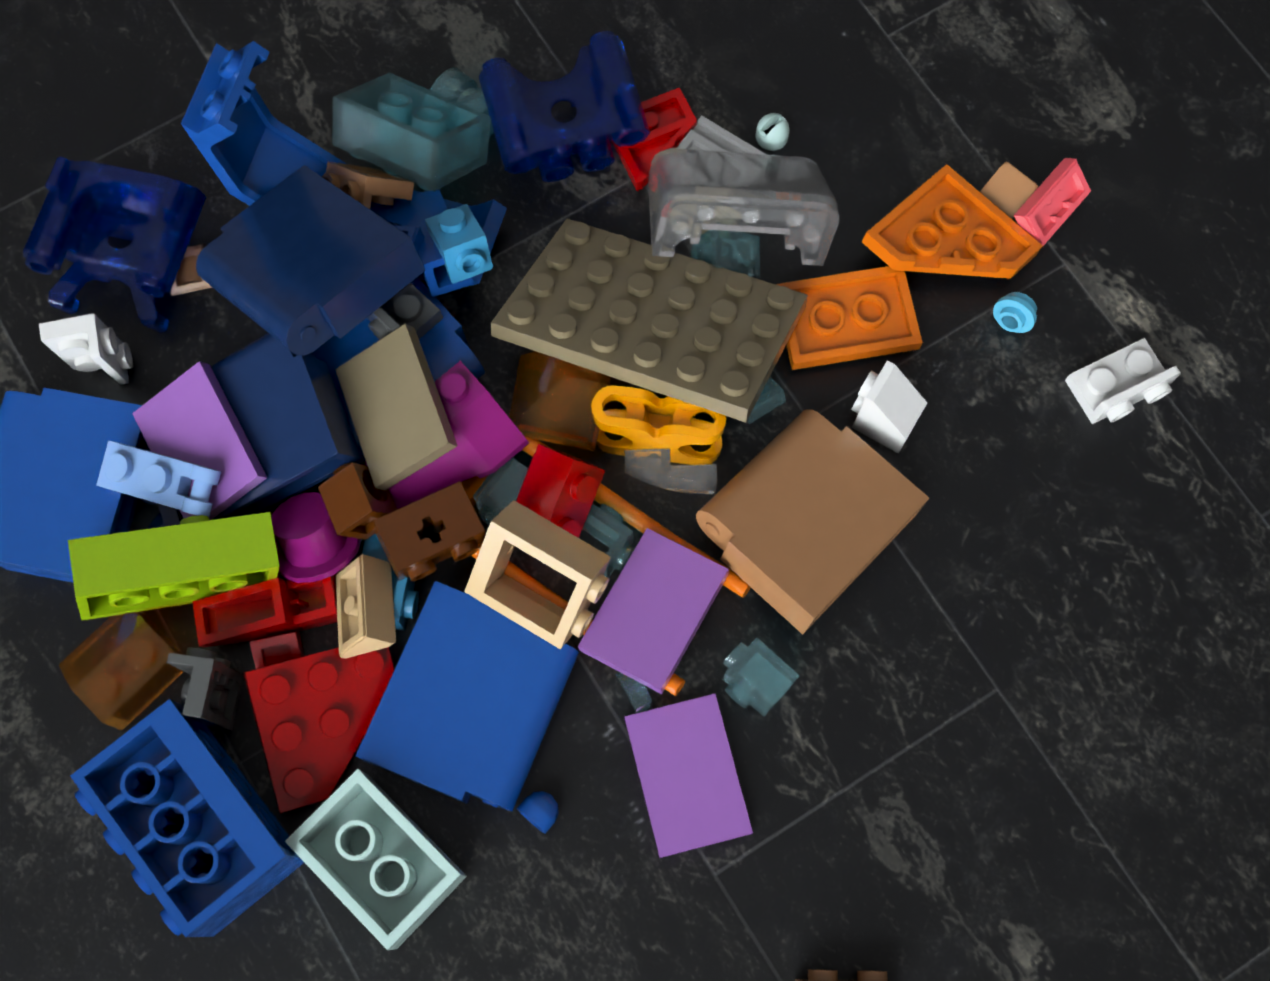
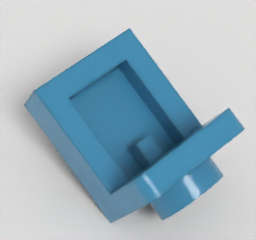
M467 204L447 209L438 215L425 219L428 232L444 259L447 274L452 283H458L493 268L486 235Z

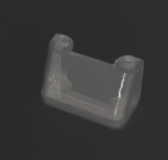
M669 148L656 154L651 162L648 180L652 256L674 257L675 246L682 240L690 238V244H699L702 230L784 234L785 249L794 250L795 246H797L801 251L802 265H824L839 224L838 203L824 176L813 160L795 156Z

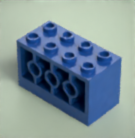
M168 699L70 775V777L79 788L74 793L79 804L90 815L94 816L97 814L107 827L103 831L106 842L117 854L123 855L125 853L135 866V869L131 871V875L136 884L147 895L154 893L164 907L160 912V916L166 926L177 936L183 934L185 937H214L300 867L304 861L287 845L285 841L290 835L210 728L203 723L182 715L184 707Z

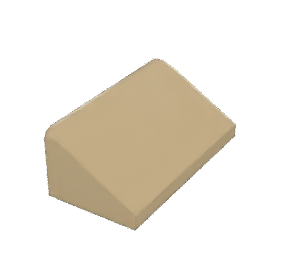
M362 554L335 575L339 654L341 658L345 659L387 648L396 642L391 565L387 561Z

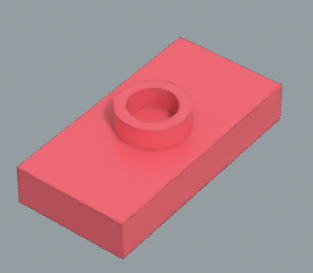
M1064 158L1014 214L1018 225L1043 246L1091 192L1077 159Z

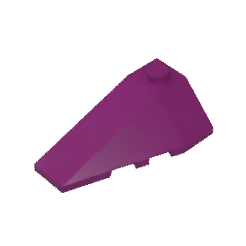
M461 360L435 381L458 446L389 488L397 510L459 481L463 482L475 476L481 479L495 473L529 444L521 431ZM366 460L361 464L368 466Z

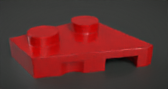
M680 87L604 117V127L636 191L642 190L668 162L669 157L688 132L697 125V119Z

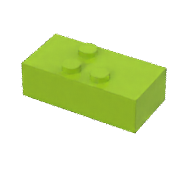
M270 512L210 520L208 516L198 515L182 519L179 525L68 540L75 597L82 621L191 604L192 601L277 578L280 567Z

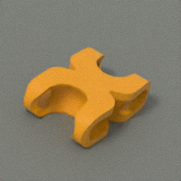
M606 386L601 388L593 398L591 408L595 422L594 438L598 447L606 453L635 458H646L652 454H657L669 462L697 466L712 464L721 453V435L726 426L725 415L669 396L659 398L651 391L633 387ZM611 401L621 402L626 407V409H608L603 411L605 404ZM704 412L714 419V423L696 419L693 416ZM605 432L624 437L620 440H611L605 435ZM711 444V447L704 452L695 451L690 446Z

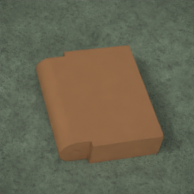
M806 409L696 513V520L702 531L724 551L720 560L801 634H804L912 521L929 500V497L850 428L846 426L840 431L820 413Z

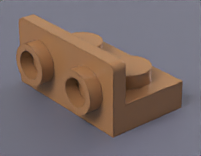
M327 161L326 173L322 177L368 209H370L371 202L394 205L395 198L412 200L414 182L373 167Z

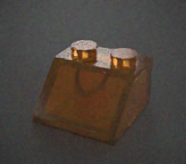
M140 611L110 616L59 664V667L71 690L102 723L123 730L184 672L167 663L168 654H184Z

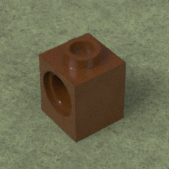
M353 462L344 464L333 472L331 478L318 486L335 531L340 536L366 540L375 534L373 520L397 510L389 488L385 491L375 488L369 468L365 465Z

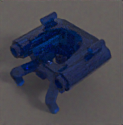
M602 31L593 35L589 40L590 45L583 46L580 49L575 68L569 74L557 80L547 82L529 80L514 69L510 63H507V60L504 58H493L482 65L483 70L479 75V81L503 165L507 172L510 174L526 173L539 167L543 181L557 182L568 178L574 173L571 154L578 153L584 171L596 172L611 166L615 161L609 141L613 140L619 147L632 146L644 141L648 137L650 130L622 40L618 36H614L613 32ZM560 101H568L571 107H576L577 114L572 121L561 123L552 117V107Z
M58 157L45 185L49 192L23 250V256L26 258L25 265L37 273L50 275L53 270H60L64 258L74 263L49 291L48 302L51 306L69 314L78 311L79 301L74 297L86 282L98 280L111 283L112 279L118 280L131 289L137 315L141 323L157 332H165L168 329L169 320L158 313L154 297L160 298L163 297L165 292H171L205 204L206 196L198 188L166 176L91 161H69L64 157ZM111 236L131 240L132 243L125 248L115 249L109 245L108 240Z

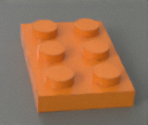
M889 266L776 284L808 295L805 310L786 344L792 370L918 350L923 343L905 271L893 270Z

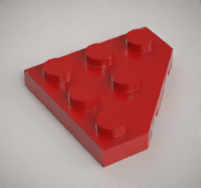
M339 647L243 672L279 813L329 798L364 738L394 672L389 647L347 659L341 658Z

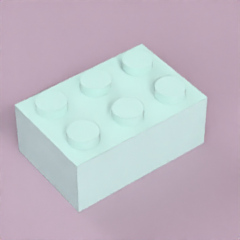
M359 769L285 841L387 950L398 949L467 877L368 774Z

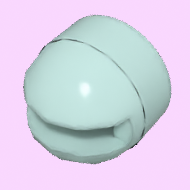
M779 113L764 115L757 124L755 134L757 143L762 148L770 151L783 148L788 141L789 124ZM772 125H775L768 134L764 132Z

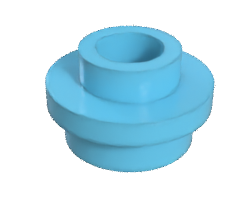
M1011 292L1001 297L993 308L994 318L1003 329L1009 332H1028L1033 328L1037 320V306L1028 295L1020 292Z

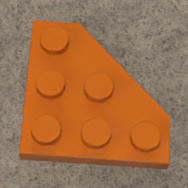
M947 164L868 230L862 240L866 247L893 270L1007 279L1014 277L1043 247L1042 244Z

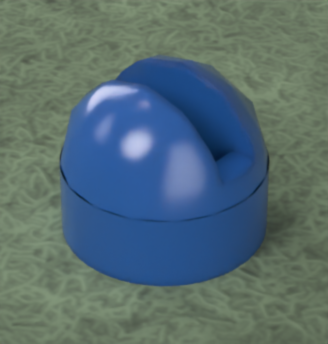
M545 791L533 792L516 808L532 825L544 834L553 826L559 813L556 800Z

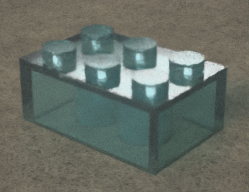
M389 72L333 97L332 145L349 152L354 158L366 160L383 168L389 174L399 175L410 180L421 189L436 191L487 163L491 116Z

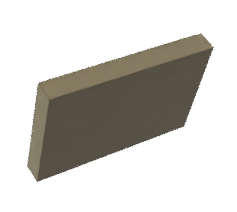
M407 324L402 325L335 369L375 488L387 490L458 446L414 327Z

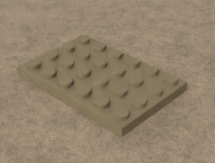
M566 219L492 320L491 336L746 423L805 310L808 295L750 277L743 273L712 265L702 260L671 252L661 247L630 239L620 234L589 226L582 222Z

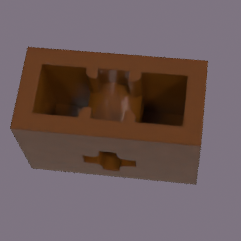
M460 481L373 520L375 534L398 581L410 577L411 581L420 580L437 570L435 564L453 557L454 561H459L473 555L480 549L478 544L484 541L485 529ZM430 528L433 533L440 532L439 542L432 543L430 538L423 539V530Z

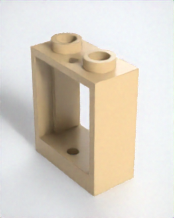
M513 500L491 521L464 592L561 650L572 635L580 638L590 624L594 613L589 611L588 608L591 602L595 604L608 585L609 578L604 576V572L611 557ZM514 547L519 548L577 583L565 610L504 574Z

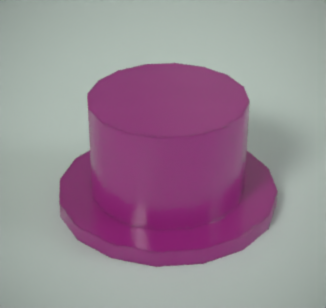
M310 492L293 496L280 504L271 517L280 565L278 572L284 579L297 583L316 582L325 579L346 567L359 551L362 539L337 535L320 493Z

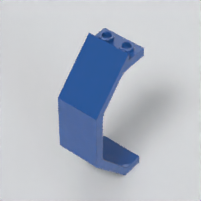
M254 41L238 51L233 49L228 51L216 43L181 125L230 195L250 206L304 165L322 177L326 173L327 161L346 164L278 121L270 113L255 88L256 84L249 79L252 68L267 60L270 53L268 50ZM413 190V195L421 193L419 191ZM444 199L448 209L464 205ZM494 199L474 206L468 205L486 235L490 253L507 209ZM371 202L370 208L376 207V206H379V205H382V204H378V203H373V202ZM483 273L473 276V285L480 284ZM423 274L418 276L419 279L425 281Z

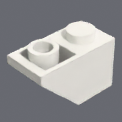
M887 360L879 374L871 371L858 393L859 396L851 409L858 413L852 428L899 453L927 402L899 368Z

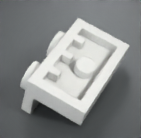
M94 313L39 324L41 341L74 370L92 372L102 368L119 385L129 383L127 369L133 367L131 350L126 342L123 343L116 336L113 328H108Z
M1143 338L1069 374L1065 381L1090 422L1094 424L1108 417L1110 422L1123 418L1135 409L1133 404L1143 399H1146L1147 403L1151 404L1163 398L1172 391L1170 384L1181 372L1177 366L1165 370L1146 339Z

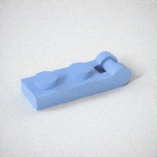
M108 441L96 486L175 508L189 514L209 517L213 503L208 502L212 486L218 485L221 471L123 443ZM194 480L190 496H188L191 481Z

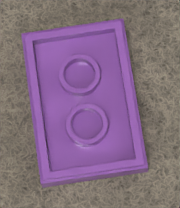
M199 361L132 413L151 452L221 471L218 485L212 486L208 501L213 503L209 516L210 520L267 479L213 370L207 363ZM194 480L191 481L188 496H190ZM180 510L183 518L197 516Z
M647 528L579 643V651L662 694L728 577L729 569Z
M716 694L624 716L659 858L753 834Z

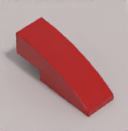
M338 573L316 582L305 583L274 578L192 601L199 646L204 648L233 644L299 629V631L337 623L335 575Z

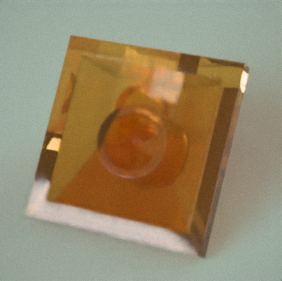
M536 351L522 355L518 363L509 418L525 437L595 451L600 429L594 422L591 403L601 388L610 386L611 377Z

